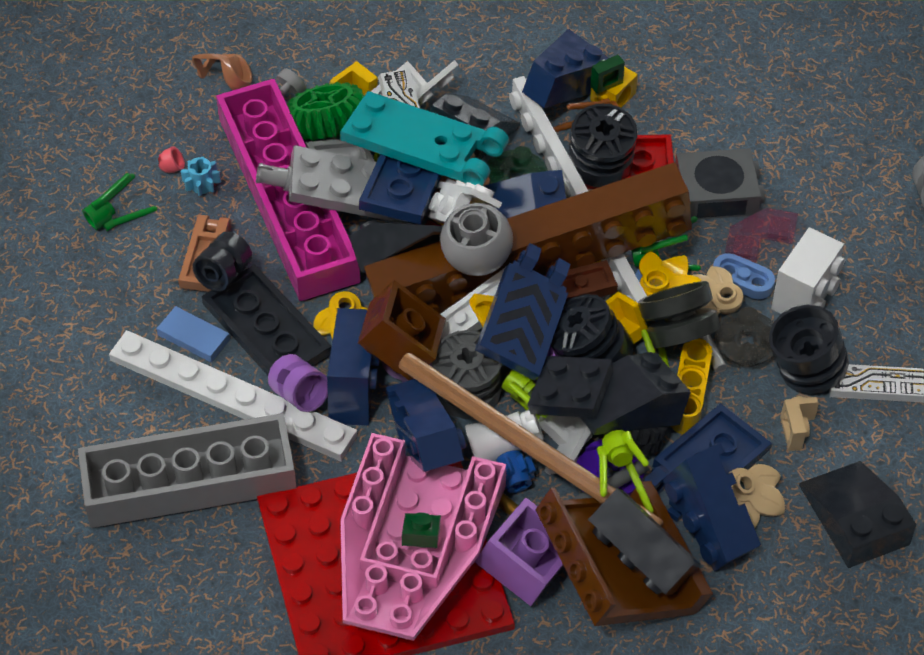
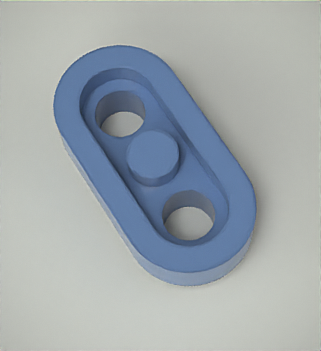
M731 253L719 255L715 259L713 266L724 268L733 273V284L738 285L742 289L743 295L753 299H764L772 294L775 276L768 268Z

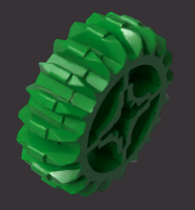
M340 82L334 84L326 83L322 86L316 85L314 88L306 89L303 93H297L295 97L288 100L287 106L303 140H326L329 137L336 138L337 135H340V131L365 95H363L362 89L358 88V85H351L348 82L343 84Z

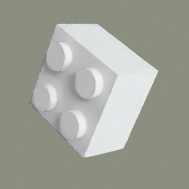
M809 227L778 271L771 309L782 314L793 307L806 304L824 308L826 303L825 297L827 294L833 296L840 284L841 279L837 275L840 273L845 262V258L841 257L844 243Z

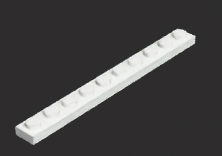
M521 76L513 79L512 92L509 93L511 106L514 110H519L524 130L532 133L535 150L537 153H543L547 171L562 170L567 198L587 192V187L542 107L522 93L526 78ZM624 254L601 260L608 261L618 284L617 290L637 303L640 299L647 296Z

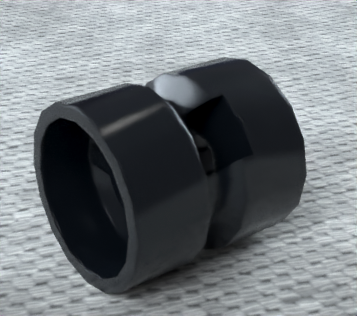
M223 232L194 260L192 264L194 275L207 289L223 291L250 264L252 251L248 243L238 234Z

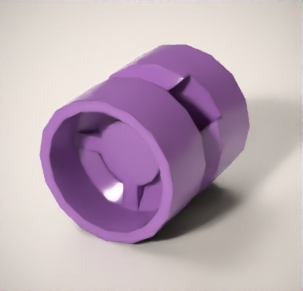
M288 354L282 356L270 368L268 384L271 390L300 411L310 412L316 410L327 399V376L297 355Z

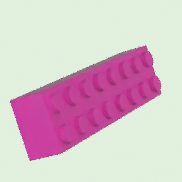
M275 79L216 95L220 123L299 302L360 283V269L351 241L336 210L289 201V192L283 191L284 188L256 183L259 163L287 169L291 164V153L294 145L306 147Z

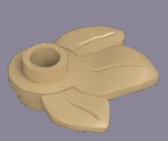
M711 266L707 276L693 274V276L700 278L701 281H707L713 299L702 308L716 310L717 314H732L740 308L744 300L743 291L738 285L733 284L732 275L726 269Z
M756 464L748 470L736 468L729 472L733 473L737 482L731 487L738 505H746L754 528H756L760 520V514L771 517L784 514V498L780 491L775 488L781 477L776 469L765 464ZM740 480L743 482L745 489L741 487Z

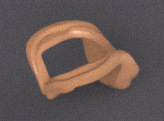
M211 53L197 54L192 57L193 64L200 78H205L214 62L220 60L224 80L231 90L250 86L252 82V72L241 55ZM200 59H207L204 62V65L202 64V61Z

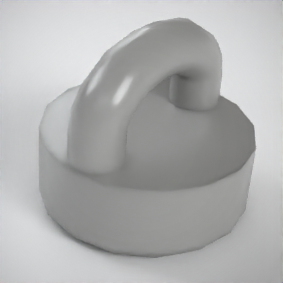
M283 68L276 76L282 85L280 91L283 98L289 91L296 95L297 93H303L306 89L304 81L290 69Z

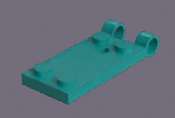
M367 91L340 131L341 141L464 183L468 182L483 186L488 178L490 168L484 161L471 158L474 151L479 149L490 156L497 157L503 153L509 143V137L506 132L498 127H489L487 130H483ZM442 142V143H446V144L439 145V144H436V143Z

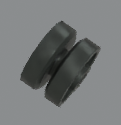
M707 281L672 287L646 296L638 301L642 318L648 321H656L647 329L654 348L686 343L712 334L720 329L721 324L717 311L710 308H702L713 299Z

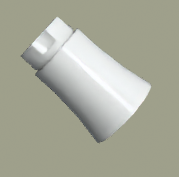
M526 410L522 413L518 411L506 416L541 440H544L536 414H530V411ZM482 423L465 425L474 457L496 462V459L505 452L512 450L521 451V449Z

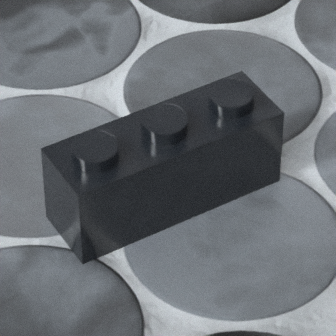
M617 488L588 519L595 526L592 530L593 534L607 546L612 542L621 551L617 555L618 558L631 570L638 567L646 575L643 582L657 595L663 592L666 595L672 596L701 565L621 489Z

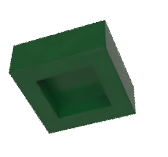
M618 54L601 60L592 66L591 88L596 94L623 83L625 62Z
M423 512L415 514L405 513L402 546L437 548L441 515H429Z

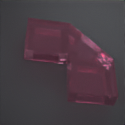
M765 208L730 226L725 253L735 254L756 263L761 239L792 244L798 213Z

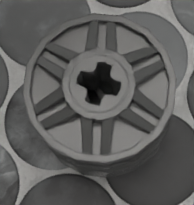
M463 330L443 337L440 340L436 359L432 362V367L494 408L502 394V364L475 351L481 332ZM435 393L450 416L462 419L473 418Z

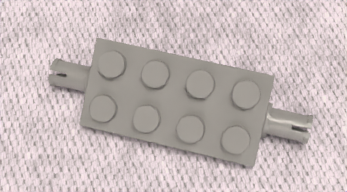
M294 145L291 153V164L287 169L263 163L258 165L256 183L284 188L283 191L289 192V201L403 224H414L359 210V199L376 165L374 161ZM429 207L426 211L425 216H429V213L431 211L429 210Z

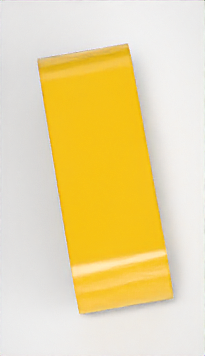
M700 338L684 343L677 373L680 380L691 391L684 413L690 415L683 414L680 425L671 426L674 431L682 435L699 422L702 415L712 347L706 340Z

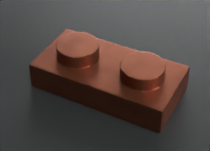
M605 260L569 269L562 286L567 288V302L573 297L584 294L602 297L617 293L618 284L608 261Z

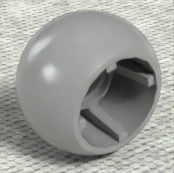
M484 203L466 204L454 210L447 217L440 235L441 249L448 263L461 273L470 276L487 275L499 269L508 259L513 246V232L507 218L493 206Z

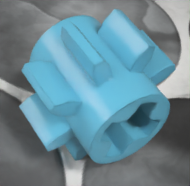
M197 157L191 161L188 160V169L181 170V177L185 183L186 191L192 190L198 196L208 192H215L214 183H221L220 171H217L216 162H210L204 157Z

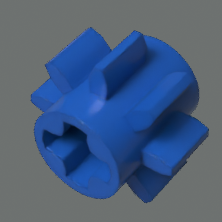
M512 450L503 453L496 459V462L506 464L505 489L509 493H518L531 486V479L535 477L533 473L537 471L531 456L524 458L520 451Z

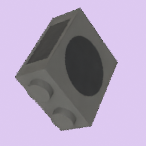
M751 148L676 153L675 163L689 190L691 217L696 216L698 220L758 215L760 204L765 202V191L763 185H758L757 179L760 176L758 161H753Z

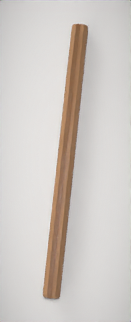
M406 353L400 361L399 368L600 503L603 504L616 490L607 484V495L602 497L600 495V478L415 355ZM642 507L659 525L662 526V519H660L659 517H657L656 515Z

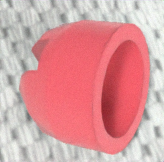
M174 146L164 150L158 157L159 168L163 172L175 173L185 167L181 152Z

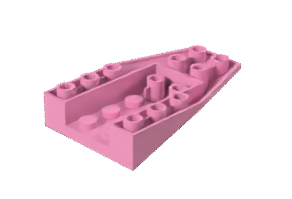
M371 433L341 517L343 623L414 641L478 558L506 487V464L472 456L468 470L446 465L423 472L412 462L410 456H406L405 440ZM423 512L429 515H441L437 548L402 546L405 513L415 514Z

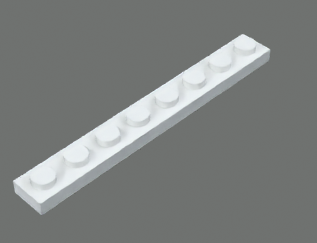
M125 331L109 353L110 361L240 418L251 419L284 413L288 439L338 461H342L357 437V430L314 411H300L280 396L130 331Z

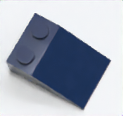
M562 170L528 173L484 186L495 192L492 198L502 202L500 208L496 209L506 218L566 199Z

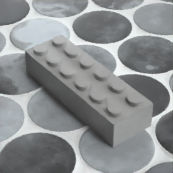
M284 413L78 448L84 504L91 528L257 499V496L297 488Z

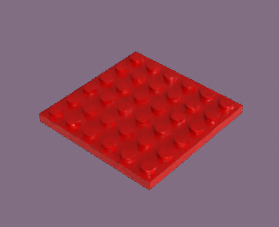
M461 461L448 465L463 469ZM357 473L298 486L296 489L257 496L258 506L298 655H415L515 629V623L502 584L476 564L475 561L414 641L344 624L342 608L341 517ZM485 538V541H484V543H483V546H482L481 551L483 550V548H484L485 545L487 544V539H486V538Z

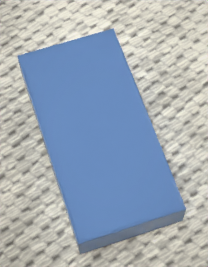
M177 306L173 308L156 328L158 336L211 363L230 341L228 332Z

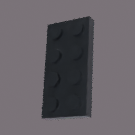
M255 264L238 274L235 280L223 291L211 290L201 296L203 305L267 376L275 361L282 356L288 354L297 355L313 366L331 354V345Z

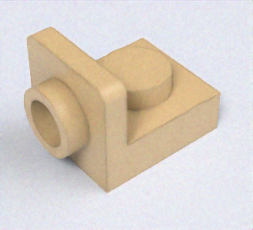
M798 396L784 400L780 419L788 451L802 450L805 437H809L810 426L808 420L815 419L819 405L817 397L806 398Z

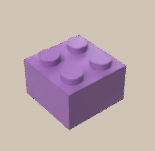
M525 498L489 539L475 560V563L531 606L564 565L535 510L537 506Z

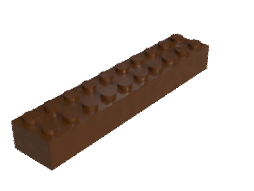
M674 162L507 218L513 232L512 251L506 262L499 269L487 275L470 276L453 268L442 252L440 241L366 265L364 269L373 299L395 280L441 314L510 263L513 264L514 260L517 262L520 253L523 250L526 251L529 243L541 248L538 262L533 270L546 276L549 267L555 266L559 258L571 264L569 269L593 264L609 257H617L624 252L639 247L650 246L656 241L671 236H680L686 231L692 230L689 190Z

